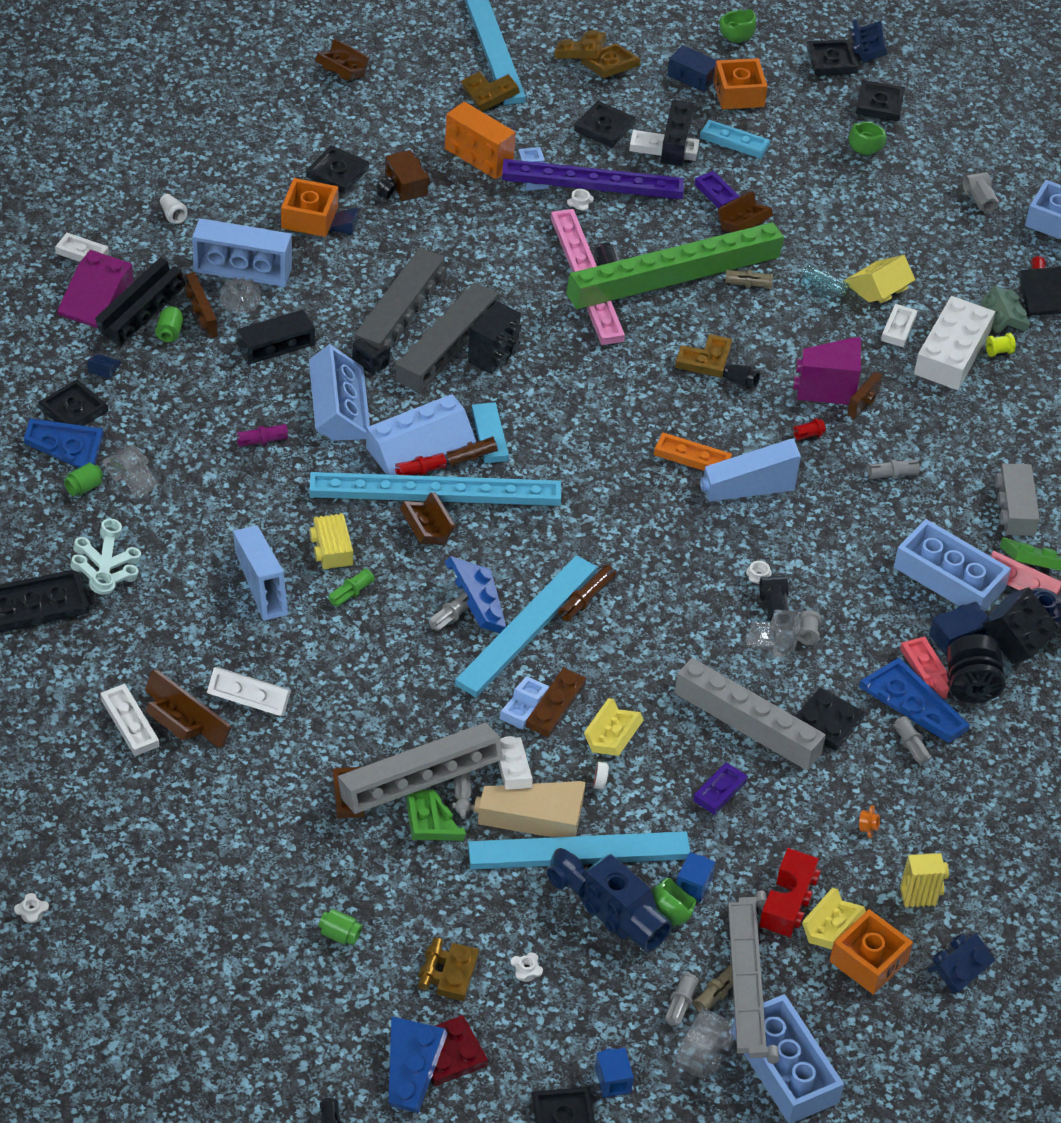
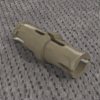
M726 269L725 284L744 285L746 288L751 286L772 288L773 274L753 273L752 270L743 272Z
M728 965L716 979L710 980L704 992L693 1001L694 1008L700 1014H707L719 1000H724L728 996V991L733 987L732 965Z

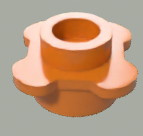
M873 805L870 806L869 811L862 810L859 818L860 831L868 832V838H872L873 831H878L880 826V815L875 814V806Z

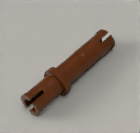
M604 565L580 590L574 591L570 595V599L558 609L559 616L567 612L561 619L568 622L580 610L586 609L589 606V601L616 577L615 570L608 575L607 573L612 567Z

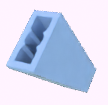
M788 439L706 466L704 477L700 478L702 492H706L710 502L794 491L801 458L795 440Z
M258 525L234 530L235 553L263 621L288 615L284 571Z

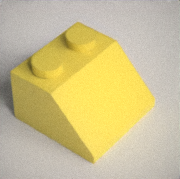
M905 255L875 261L845 279L844 282L866 301H879V303L890 300L892 298L891 294L894 292L897 294L909 288L908 284L915 281V278Z

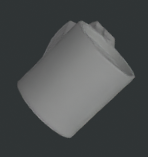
M987 172L964 176V192L966 195H972L980 211L988 214L998 208L999 201L991 188V177Z

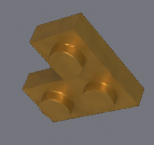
M590 30L584 33L580 41H573L571 39L559 41L554 50L555 59L598 58L606 42V32Z
M480 71L461 80L463 89L481 112L520 93L518 85L509 74L491 83L485 79Z
M709 334L704 350L681 345L675 368L722 378L731 349L732 339Z

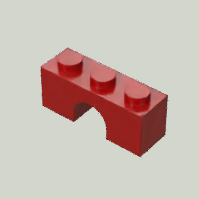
M787 848L779 868L776 885L787 888L790 892L780 893L770 890L762 910L759 927L790 938L794 928L800 929L805 915L804 912H801L803 906H809L813 891H810L811 885L817 886L821 870L817 869L819 858Z

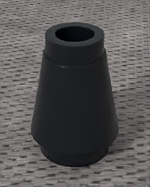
M728 363L724 367L723 377L746 389L756 388L760 381L761 373L755 366Z

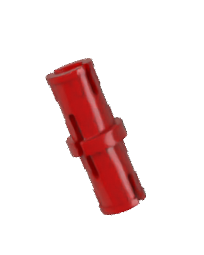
M443 453L428 457L417 456L414 460L396 463L395 472L396 475H426L427 472L446 468V457Z

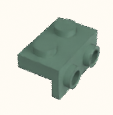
M995 285L981 300L983 307L995 311L992 324L994 331L1001 333L1007 325L1025 331L1030 326V323L1026 317V311L1018 300L1019 296L1011 289L1006 290Z

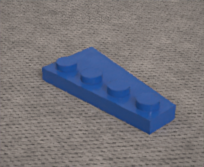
M900 658L860 680L859 688L948 743L969 730L970 724Z

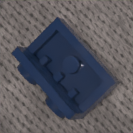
M853 20L854 28L851 29V35L854 40L852 44L855 54H860L863 62L887 55L882 22L878 21L860 28L858 20Z
M964 933L959 934L949 942L951 947L937 952L931 958L933 962L926 967L929 973L938 971L953 994L960 992L995 961L977 933L967 936Z

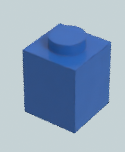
M690 852L677 876L676 884L701 903L713 879L716 862L703 855Z
M608 1048L602 1052H597L595 1071L603 1098L632 1093L634 1076L626 1049Z

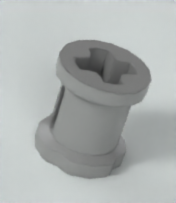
M803 611L798 616L800 629L797 631L796 637L802 644L813 645L820 639L818 626L821 624V616L815 611Z

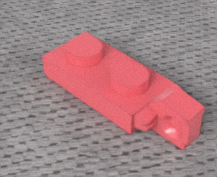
M926 637L902 642L900 650L913 671L943 700L947 699L950 689L947 685L949 682L947 678L948 672Z

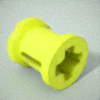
M1006 333L1005 336L995 338L987 336L985 341L986 351L990 357H995L998 353L1007 352L1008 354H1014L1016 343L1012 333Z

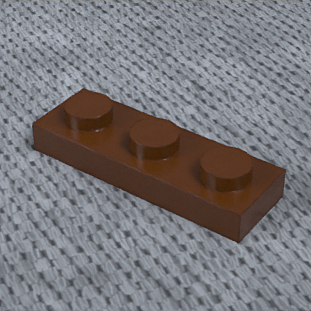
M196 273L186 274L187 284L184 286V292L187 299L191 298V307L194 315L198 314L200 329L206 331L209 339L217 337V319Z
M563 667L527 718L526 728L549 738L586 685L587 678Z

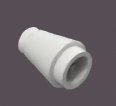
M165 194L160 198V204L169 222L179 224L187 218V207L185 204L170 194Z

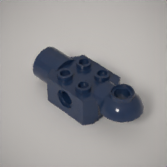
M558 848L554 851L550 860V867L547 869V876L556 888L563 889L567 887L572 889L581 898L587 912L599 918L610 932L617 934L621 939L629 937L645 952H651L663 943L672 929V922L657 910L651 888L612 854L605 856L585 871L582 862L573 853L563 848Z

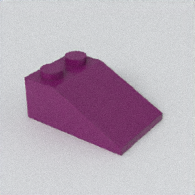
M89 250L77 266L57 310V315L98 328L95 318L133 283L132 263Z

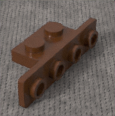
M152 670L145 692L153 697L155 701L148 703L145 712L183 741L202 735L218 748L224 747L231 730V725L159 670Z

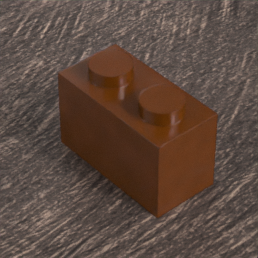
M411 150L385 156V174L388 178L392 177L397 184L395 191L401 201L427 195L430 177L427 172H424L419 158H416Z

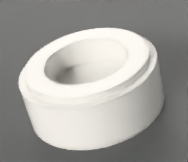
M597 762L593 788L605 789L609 769L608 763Z

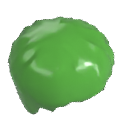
M739 9L738 11H730L722 16L719 20L722 36L730 42L736 43L750 40L756 29V15L752 9L745 11Z
M873 122L855 123L851 127L848 140L855 152L862 156H870L883 149L887 136L884 129Z
M665 878L651 889L657 910L672 922V927L681 926L690 920L696 899L683 891L671 878Z

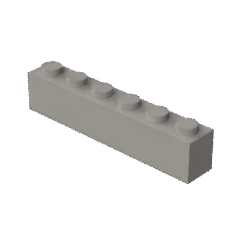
M691 658L677 673L676 695L808 771L821 756L826 734L694 658Z
M485 722L339 775L338 781L341 798L352 812L357 814L503 760L500 736Z

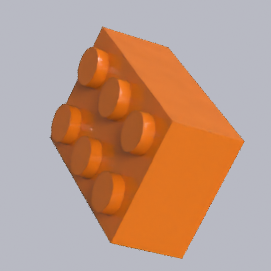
M462 102L446 114L445 149L494 179L499 178L502 175L503 159L514 160L516 132L468 103Z

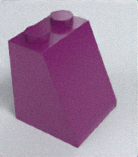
M853 337L804 348L801 359L797 358L796 373H799V375H794L793 390H797V400L849 405L850 398L858 389L861 373V337Z

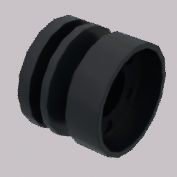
M973 634L954 640L948 646L946 659L949 670L950 689L956 699L966 703H983L997 698L1004 691L1006 683L999 643L994 638Z

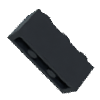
M672 100L663 139L660 163L683 167L692 124L694 103Z
M304 309L237 329V347L248 365L315 345V327Z

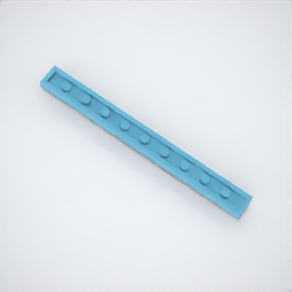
M311 472L309 497L425 501L430 492H435L441 502L561 505V481L324 472Z

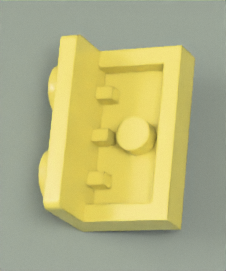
M608 698L584 732L592 753L619 756L644 719L641 712L618 710L615 700Z
M832 888L802 922L809 943L832 949L834 941L855 923L866 910L864 906L842 901L839 890Z

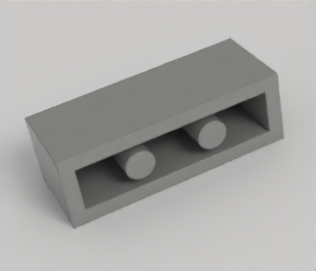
M1002 463L1000 473H996L995 487L999 488L997 503L998 506H1002L1000 524L1004 525L1005 535L1035 536L1040 519L1032 465Z

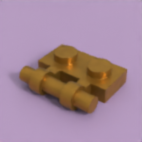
M433 938L431 945L427 947L425 952V964L420 968L418 974L420 979L418 987L421 990H428L430 983L438 985L437 995L465 1001L479 957V949L452 943L448 952L442 950V939ZM437 963L445 964L443 972L435 970Z

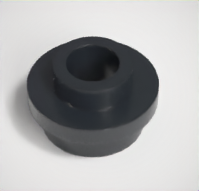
M392 177L383 178L376 187L378 189L377 195L387 199L393 194L397 184Z

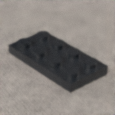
M68 570L0 584V632L89 614V606L77 571Z

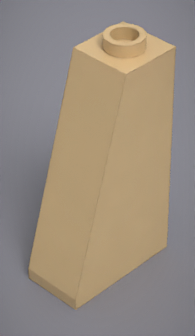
M586 782L532 784V788L505 790L504 785L484 786L482 797H476L474 812L478 813L479 825L552 838L576 837Z

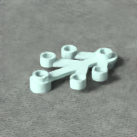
M105 519L101 524L100 534L104 540L101 555L90 545V541L84 537L76 538L73 547L74 551L78 554L72 557L70 567L74 571L83 572L90 579L89 587L91 590L101 595L112 593L115 589V584L123 580L128 582L135 581L139 572L136 566L125 565L123 570L113 574L109 573L111 569L124 563L137 564L141 556L139 549L130 547L126 549V552L112 557L114 541L120 537L122 530L121 523L115 519ZM80 554H86L99 567V571L91 567L87 563V558Z

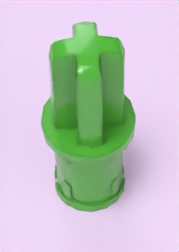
M364 568L353 578L344 580L343 585L328 596L330 603L333 606L339 607L351 597H357L362 589L374 582L375 578L372 572Z

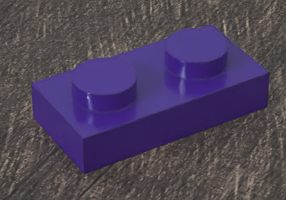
M714 171L695 178L694 185L717 208L740 197Z
M726 762L694 794L693 801L713 815H716L747 783L748 776Z

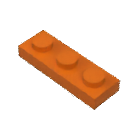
M662 432L654 448V456L703 471L706 466L732 458L731 453Z

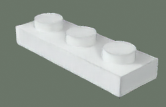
M633 130L629 151L661 156L665 134ZM688 139L684 160L696 161L699 139Z
M214 667L207 690L208 694L279 716H284L291 692L289 689L219 667Z
M125 684L100 693L102 703L134 756L159 747V739Z
M507 736L500 739L503 760L498 761L505 790L532 788V776L521 737Z

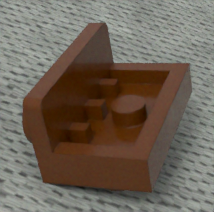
M334 39L330 51L317 53L315 61L321 64L323 69L334 71L339 74L341 79L351 81L352 79L364 77L370 57L344 42Z
M751 191L718 208L721 229L729 232L762 225L765 223V220L773 216L772 208L757 204L755 194Z
M430 492L425 502L404 501L400 507L420 544H445L455 528L454 522L435 492Z

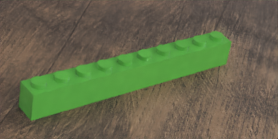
M772 222L572 272L569 275L566 295L576 309L725 272L726 269L733 270L780 257L784 236Z

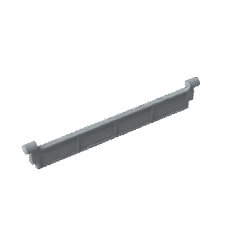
M760 890L755 893V897H741L739 902L728 903L736 1044L738 1054L749 1053V1058L767 1057L769 1063L776 1064L779 1061L778 1047L775 1045L766 1047L756 907L763 908L767 897L766 892Z

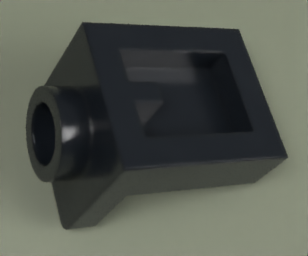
M358 339L353 343L352 360L363 366L364 370L371 375H374L389 365L390 347L385 345L376 351L371 345Z

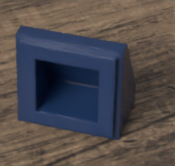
M358 208L337 212L330 230L353 235L358 222Z
M97 354L88 359V372L111 379L120 366L121 361Z

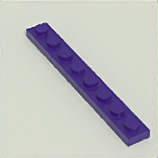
M503 159L502 180L683 199L684 178Z

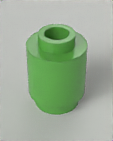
M166 307L161 311L155 329V334L160 340L173 342L178 339L183 323L181 311L176 307Z
M89 462L70 472L67 478L64 479V485L70 495L81 496L102 484L103 473L97 465Z
M331 909L329 913L326 911L323 913L318 927L322 928L321 935L343 945L350 944L354 946L361 934L363 925L357 923V919Z

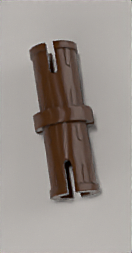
M494 436L474 443L472 441L468 442L466 446L447 451L446 453L450 465L453 467L466 461H476L483 455L497 452L498 447Z

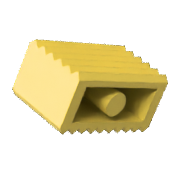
M344 514L315 517L314 527H310L309 531L311 542H316L317 545L314 546L316 562H321L322 569L352 566L353 549Z
M941 853L908 855L900 884L904 906L907 908L909 906L912 908L917 906L919 908L920 905L923 907L926 905L929 907L931 905L936 906L939 895H944L943 880L949 877L947 862H943Z

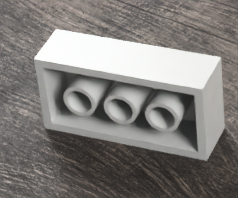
M951 296L918 353L914 374L959 390L987 336L991 332L995 311Z

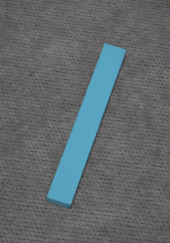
M465 0L494 80L509 74L519 87L520 93L504 100L503 104L525 103V93L489 0Z
M576 555L455 679V685L477 698L555 617L558 609L570 599V595L574 591L580 590L597 573V566Z
M687 831L468 841L470 870L550 866L551 857L558 848H563L573 853L580 859L582 864H595L609 854H612L623 863L686 860L690 853Z

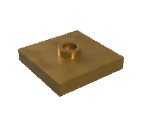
M617 43L602 48L598 58L581 59V64L602 78L641 65L639 57Z

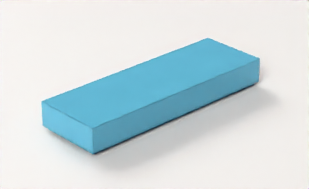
M708 120L700 132V139L762 159L770 146L769 139L712 120Z
M496 402L473 404L471 411L478 440L481 441L494 436L498 447L497 452L483 455L484 463L509 461V453Z

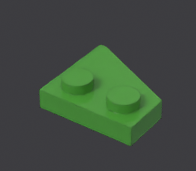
M1002 538L1000 547L1015 561L1061 571V558L1057 555V551L1049 548H1043L1042 550L1026 543Z
M422 789L405 795L412 840L464 841L466 835L464 828L457 827L452 820L453 814L448 807L442 804L441 798L435 790Z

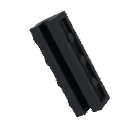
M160 257L95 318L99 333L118 346L129 340L142 325L146 324L159 309H162L175 294H178L183 289L185 281L182 270L176 266L170 269L168 261Z

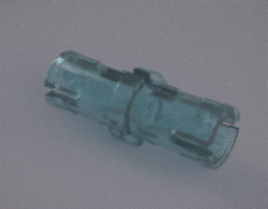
M810 264L803 270L802 278L816 283L823 290L827 289L841 297L848 291L849 283L835 278L828 271L823 272Z

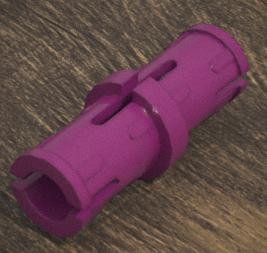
M284 423L271 427H264L262 425L258 426L257 429L236 432V436L239 437L237 438V443L239 447L261 444L263 446L267 445V442L288 439V434H286L288 429Z

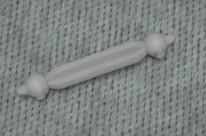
M470 772L454 777L457 802L452 803V808H455L462 819L466 817L470 810H474V805H471L469 801L471 797Z

